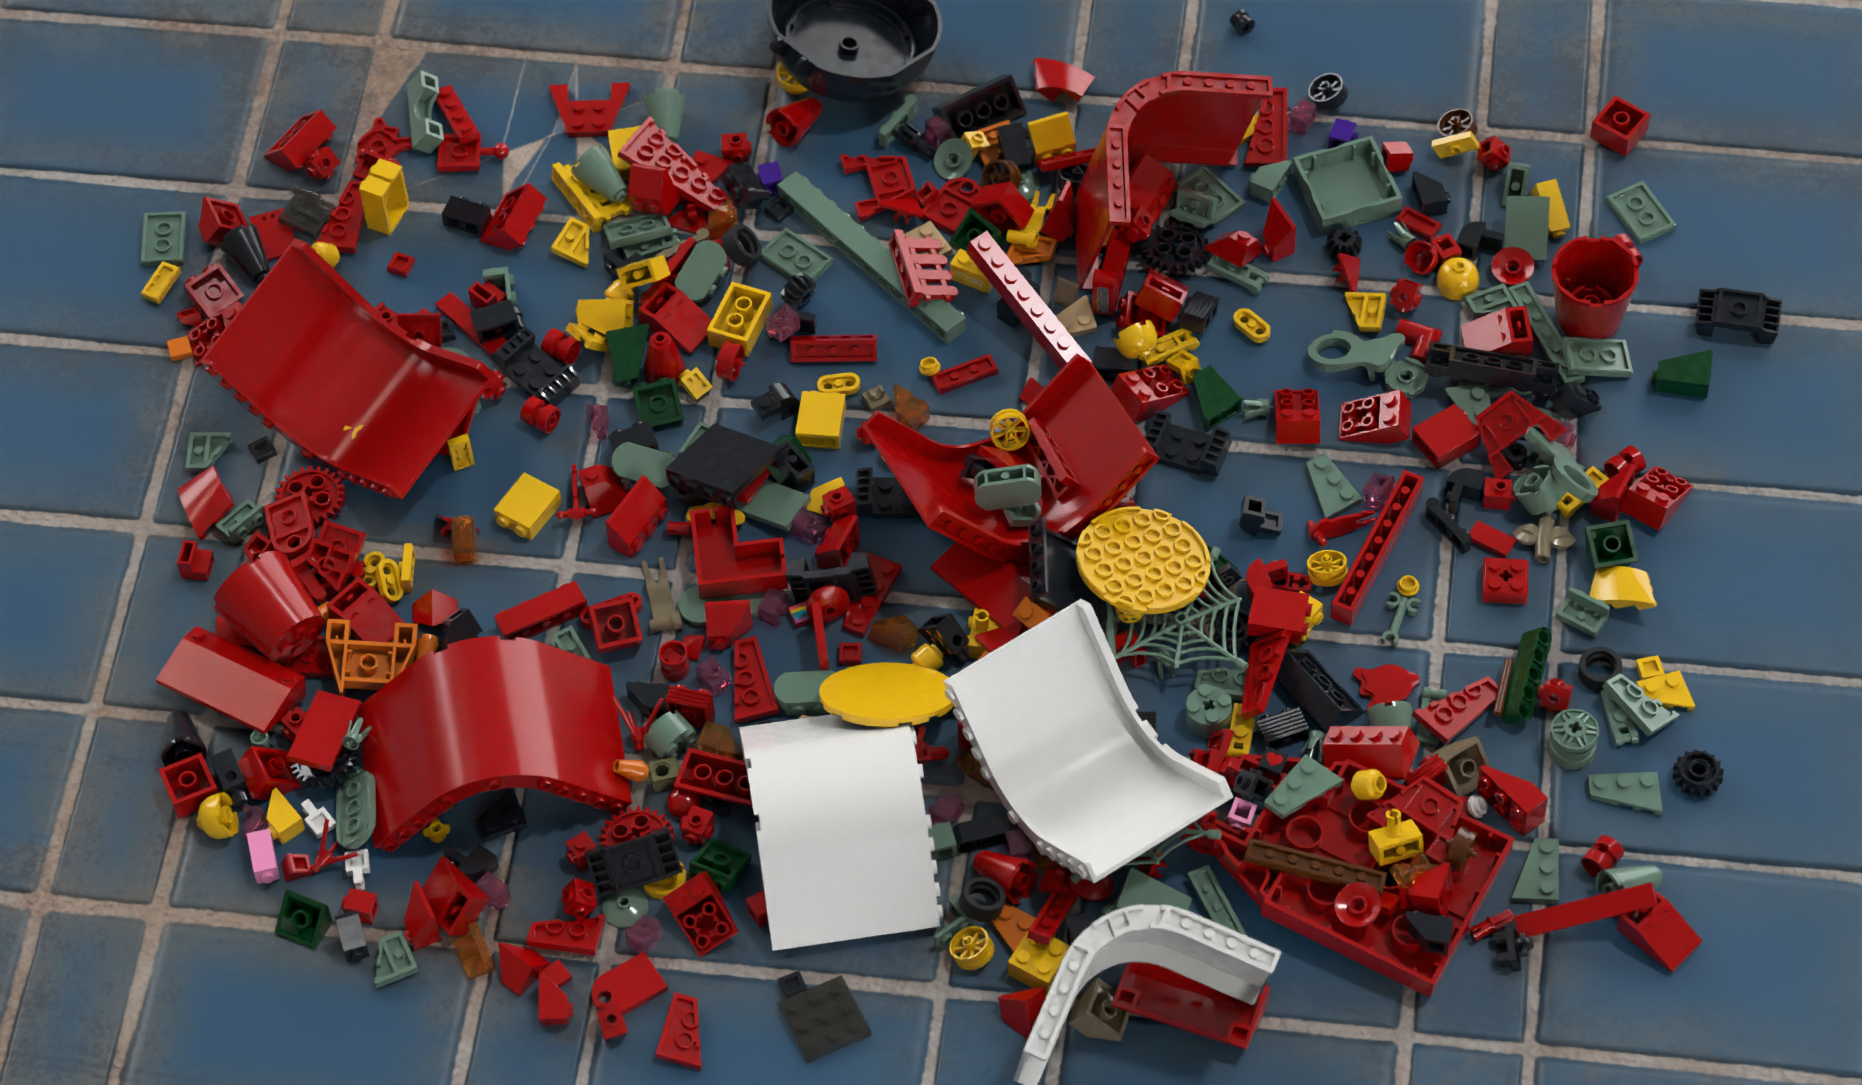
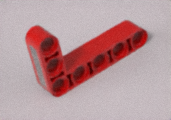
M1117 228L1112 229L1102 269L1095 268L1092 281V312L1112 317L1116 313L1133 243Z

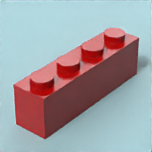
M573 581L563 584L550 592H544L529 601H523L515 607L502 610L494 615L496 628L503 640H514L515 637L528 639L580 617L581 610L588 606L577 582Z

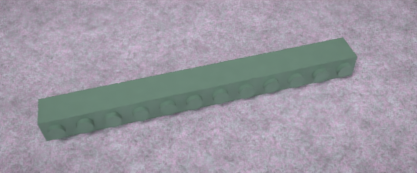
M795 171L777 184L778 197H782L792 205L795 213L948 345L966 331V317L964 313L960 310L957 311L950 302H945L944 299H931L930 302L920 299L917 307H909L890 249L883 247L875 236L872 237L868 234L861 224H857L847 212H843L838 208V205L833 200H829L821 189L815 188L807 177L801 176Z

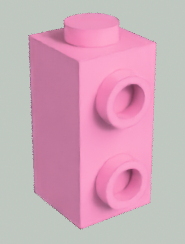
M1235 797L1226 824L1240 831L1244 826L1249 828L1257 805Z
M270 829L247 833L257 884L270 883L280 879Z

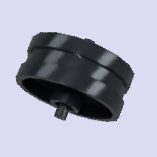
M1325 73L1312 81L1308 94L1315 108L1326 112L1339 108L1346 101L1348 89L1340 75Z
M1079 164L1059 169V190L1063 189L1068 180L1072 185L1073 196H1076L1088 166Z

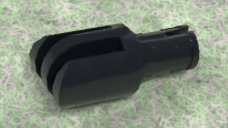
M907 120L904 122V126L901 125L898 128L899 132H894L893 136L911 151L918 150L929 160L934 158L933 156H935L937 148L925 140V134Z

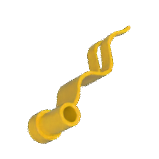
M1036 191L1031 203L1035 211L1025 229H1009L1006 241L1036 249L1039 243L1038 232L1042 228L1046 210L1050 211L1056 194H1051L1046 206L1041 207L1038 206L1040 191Z

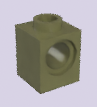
M676 757L648 762L650 771L648 772L647 782L648 785H653L655 793L676 789L674 788V783L679 773Z

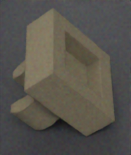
M881 385L862 393V399L872 414L875 411L891 406V399Z

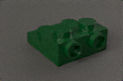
M663 377L651 384L641 382L632 388L639 420L642 422L649 421L652 429L685 421L674 378Z
M710 838L691 860L688 877L692 879L699 873L707 871L719 892L730 893L740 881L742 871L751 862L752 854Z

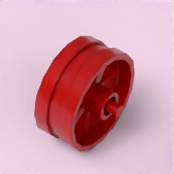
M731 341L724 342L719 356L715 358L717 360V378L727 379L731 382L737 380L741 368L745 367L743 362L745 352L743 344H735Z

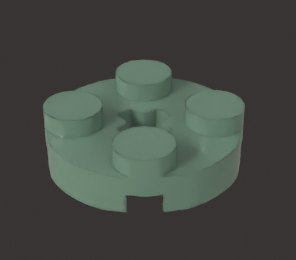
M1403 358V361L1398 362L1394 360L1385 371L1386 390L1391 392L1401 389L1408 400L1415 399L1417 395L1426 389L1428 384V373H1424L1425 366L1413 358ZM1406 375H1409L1410 380H1403L1401 376L1406 377Z

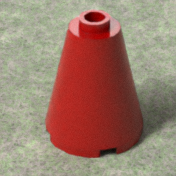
M808 97L771 110L766 116V125L769 124L771 128L769 131L770 135L781 146L786 147L789 145L793 147L820 116L822 105L814 97Z
M654 333L650 337L643 366L645 379L651 384L657 382L656 380L669 377V379L674 378L677 384L680 380L678 376L686 370V364L668 333Z
M988 850L977 853L973 859L974 870L980 876L992 879L1000 884L1005 891L1006 899L1012 904L1022 903L1019 900L1023 897L1028 898L1036 886L1038 874L1035 873V868H1038V865L1031 860Z

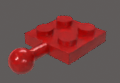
M479 133L480 139L460 145L454 134H443L444 141L438 148V172L480 171L481 156H495L497 159H505L508 157L510 150L505 143H498L494 147L481 148V133Z

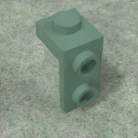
M508 266L482 270L484 283L489 281L497 288L506 287L507 300L510 299L512 305L517 304L516 292L511 291V287H515L514 275H509Z
M956 894L948 899L949 911L956 920L933 936L934 947L937 950L943 946H948L954 935L960 930L974 924L973 919L966 916L960 909V898Z

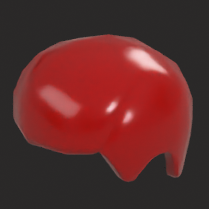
M1414 241L1405 251L1404 261L1413 272L1419 275H1426L1435 269L1439 261L1438 252L1428 242Z
M680 789L673 790L667 799V808L670 815L678 820H682L683 816H687L692 805L702 807L699 794Z

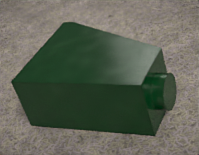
M648 323L606 331L616 385L621 384V387H628L634 385V381L638 380L649 332Z
M1713 350L1659 361L1657 370L1653 369L1651 382L1655 383L1654 391L1707 398Z
M1211 365L1195 372L1193 375V391L1203 428L1208 432L1215 426L1241 412L1242 398Z

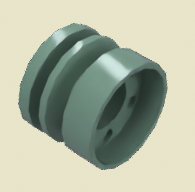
M1573 708L1563 710L1555 716L1551 723L1548 753L1556 765L1564 769L1577 770L1591 764L1596 754L1599 736L1597 720L1590 713Z

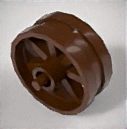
M1456 108L1446 112L1439 119L1437 130L1441 138L1471 131L1476 136L1478 125L1469 110Z
M992 160L986 164L982 171V186L1011 181L1018 190L1021 183L1020 170L1012 161ZM1000 163L1004 164L1002 170L999 167Z
M1461 826L1452 841L1447 840L1445 843L1449 846L1445 862L1450 863V866L1461 872L1471 856L1474 858L1477 856V853L1474 852V845L1478 833L1471 832Z

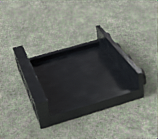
M714 423L665 468L669 486L737 510L739 507L736 497L770 465L781 469L786 463L781 446Z
M1044 516L1029 525L1031 601L1058 613L1082 599L1092 605L1100 624L1107 620V602L1094 594L1079 574L1076 564L1078 542L1047 529L1046 517Z

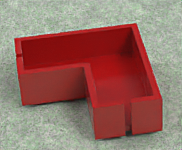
M727 506L715 507V524L711 523L710 508L690 510L700 599L789 589L788 580L785 576L787 568L783 537L738 542L735 510Z

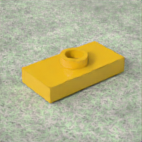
M1468 131L1433 140L1432 148L1439 158L1442 159L1478 150L1479 142L1473 133Z
M162 261L141 291L142 298L160 304L181 274V269Z
M468 434L447 440L454 471L475 464Z
M404 543L403 561H399L398 567L404 593H411L413 590L416 556L412 543Z

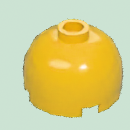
M1451 258L1445 261L1439 268L1436 286L1440 289L1442 296L1450 300L1461 301L1464 297L1478 291V270L1471 261L1465 258Z
M1145 320L1146 325L1142 326L1140 322L1135 323L1118 333L1120 337L1118 340L1114 337L1113 342L1120 354L1129 359L1139 358L1140 361L1152 355L1151 351L1157 344V333L1152 321Z
M221 792L207 797L201 803L198 816L196 817L198 827L214 839H225L235 836L234 834H237L239 830L237 811L232 812L230 805L234 803L227 793Z

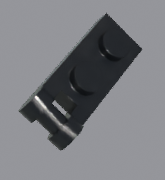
M1429 498L1426 501L1425 511L1427 520L1462 554L1468 552L1471 546L1470 533L1466 529H1462L1456 523L1454 517L1447 514L1439 506L1440 503L1437 498Z

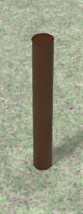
M1506 658L1504 661L1493 710L1495 717L1502 716L1514 663L1511 658Z

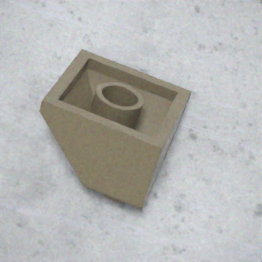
M1477 736L1447 744L1429 755L1432 757L1434 754H1438V757H1442V760H1445V764L1448 763L1444 784L1453 794L1464 797L1477 789L1479 768L1482 765L1491 767Z
M1096 978L1074 1005L1068 1024L1086 1037L1119 1042L1122 1040L1130 1012L1111 1007L1116 990L1100 978Z

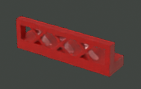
M878 334L792 336L790 340L791 362L877 361Z
M1033 417L1027 422L1032 432L1026 445L1057 500L1061 501L1079 485V482L1047 425ZM1037 439L1039 446H1034L1032 442ZM1043 453L1046 455L1047 461H1042ZM1051 468H1053L1054 472L1056 473L1055 476L1050 475ZM1061 482L1066 486L1059 492L1058 488Z

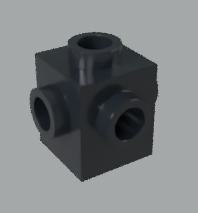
M1251 768L1250 771L1240 769L1232 791L1241 794L1240 799L1251 803L1254 800L1264 802L1269 796L1274 781L1263 777L1264 772Z

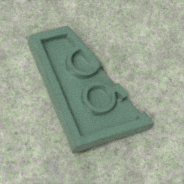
M1325 453L1306 462V469L1317 494L1324 519H1333L1362 503L1360 494Z
M1226 668L1198 670L1194 690L1199 688L1201 684H1209L1224 690L1231 697V700L1243 701L1247 670H1228Z
M1621 673L1607 680L1602 686L1647 737L1674 722L1680 716L1674 710L1669 712L1662 707V702L1657 698L1652 700L1646 696L1641 687Z
M1305 754L1264 801V807L1283 819L1304 807L1307 802L1325 795L1326 791L1333 787H1339L1343 784V779Z
M1657 772L1588 775L1587 781L1591 800L1616 806L1623 804L1633 807V810L1641 811L1644 809L1654 812V815L1662 816L1663 810Z
M1534 839L1511 902L1559 903L1558 839Z

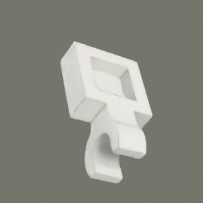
M309 799L301 803L302 811L307 816L304 819L305 824L318 839L322 837L325 819H329L328 832L336 828V821L324 807L317 810Z
M368 849L345 852V854L358 853L357 857L345 860L347 876H353L356 889L363 891L365 890L364 874L370 873Z

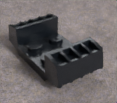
M1721 287L1717 289H1700L1695 320L1696 333L1712 337L1713 327L1758 333L1757 343L1773 344L1778 336L1782 300L1768 297L1764 293Z
M525 326L496 350L491 357L504 374L530 397L536 396L544 400L546 405L549 403L554 406L557 405L580 385L578 373L569 364L562 368L535 344V334Z
M1156 411L1145 436L1160 458L1157 463L1198 475L1218 476L1232 444L1230 432L1215 426L1211 435L1171 424V413Z
M873 467L857 469L854 490L857 510L855 515L870 516L874 519L921 517L896 477H873Z
M863 552L851 553L850 567L810 571L805 558L789 561L785 574L796 603L807 600L815 590L827 585L842 587L848 593L850 602H857L863 597L879 594L877 581L868 556Z
M668 826L653 829L650 834L610 846L602 844L590 848L584 853L598 897L619 893L683 873Z

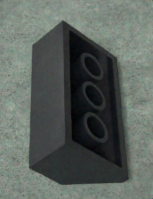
M1010 74L996 77L932 108L940 129L948 139H961L964 132H974L1006 120L1011 121L1027 113L1013 76Z
M1286 649L1276 681L1288 690L1287 693L1291 698L1297 700L1302 705V710L1315 719L1316 725L1321 730L1328 731L1330 726H1346L1363 715L1365 711L1309 650Z

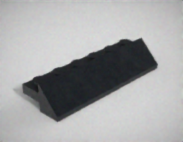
M1430 341L1424 373H1429L1433 377L1447 376L1456 381L1470 380L1480 385L1485 383L1493 384L1498 388L1510 387L1520 392L1534 391L1540 395L1548 396L1550 394L1555 395L1560 363Z

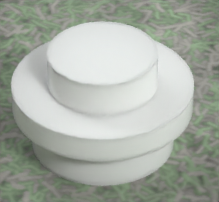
M1473 795L1468 799L1467 810L1474 818H1480L1487 812V804L1482 796Z

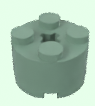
M1538 465L1531 468L1533 472L1529 475L1525 473L1521 475L1513 486L1516 497L1530 515H1538L1544 512L1546 514L1552 513L1557 508L1556 504L1567 493L1556 481L1552 474V469L1548 465Z
M1201 684L1199 688L1190 693L1186 701V722L1189 730L1194 735L1209 739L1211 733L1225 728L1229 729L1231 725L1232 702L1231 697L1224 690L1209 684Z
M674 710L675 714L667 712L651 726L653 731L650 736L646 733L644 737V743L660 759L676 757L677 760L680 752L684 749L687 751L688 748H693L696 744L694 740L696 729L677 710Z

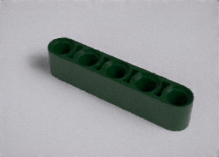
M1539 627L1522 634L1502 712V719L1508 726L1529 721L1532 717L1552 642L1551 633L1546 627Z

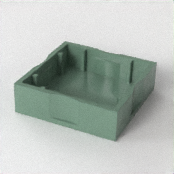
M1373 136L1346 142L1334 148L1321 149L1293 157V176L1322 236L1332 233L1333 228L1340 230L1341 225L1344 229H1348L1350 226L1352 228L1401 213L1403 197L1392 175L1384 165L1383 156Z

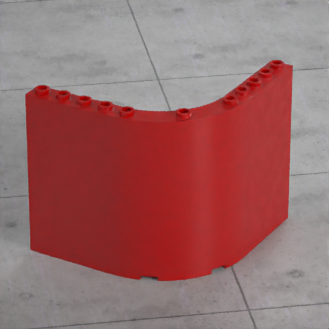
M1172 71L1142 80L1121 97L1107 122L1076 195L1075 238L1077 284L1079 285V290L1092 291L1093 274L1095 268L1099 269L1098 254L1112 225L1129 226L1131 222L1129 165L1136 164L1141 154L1146 153L1158 162L1235 167L1238 163L1237 149L1262 99H1270L1273 95L1272 76Z
M295 238L200 362L206 367L204 370L209 375L220 380L219 384L223 388L234 393L233 397L237 401L248 406L247 410L251 414L261 417V423L270 430L272 428L275 429L288 441L301 449L300 453L309 460L311 458L316 459L334 470L336 475L344 481L348 479L353 484H360L367 490L371 488L378 494L383 493L391 499L396 497L402 500L496 375L481 361L431 345L419 338L415 341L409 338L408 332L393 321L389 324L383 318H380L381 312L364 299L307 242ZM360 425H364V426L356 433L355 438L352 439V433H353L354 429H355L356 427L360 426ZM345 426L351 427V429L344 431Z
M1075 354L1021 412L1027 421L1035 417L1047 425L1079 482V485L1059 501L1054 496L1043 476L1041 480L1042 495L1037 501L1041 507L1039 518L1042 516L1046 517V528L1071 540L1075 538L1079 540L1082 531L1090 525L1093 519L1107 511H1111L1160 459L1093 364L1079 354ZM875 411L862 425L929 528L992 560L1006 562V560L1030 561L1028 527L1010 526L1002 509L988 511L979 507L975 501L974 479L964 478L960 475L961 471L965 469L963 463L965 458L969 454H977L980 445L998 448L992 441L991 436L966 445H945L920 434L879 411ZM1021 421L1016 427H1025V424ZM1016 432V434H1017L1018 437H1020V436L1022 435V433H1023V432ZM1005 435L998 437L997 439L1003 441ZM1037 439L1032 442L1033 445L1039 446ZM1026 443L1023 447L1012 450V452L1041 472ZM1043 453L1042 461H1047V457ZM1051 468V472H1050V475H1051V476H1055V475H1056V473L1054 472L1053 468ZM1061 482L1058 488L1059 492L1066 486Z
M500 636L478 637L448 644V649L437 653L431 651L410 664L361 704L357 714L358 718H363L359 729L360 734L368 726H372L368 736L362 740L361 744L364 750L362 753L364 757V770L371 773L375 778L376 823L372 832L374 847L392 852L455 803L478 793L490 790L495 791L502 788L538 789L593 806L594 808L606 810L613 814H618L620 809L623 811L631 805L632 799L628 778L613 772L615 760H625L618 712L612 700L615 693L610 666L535 640L515 637L514 640H500Z

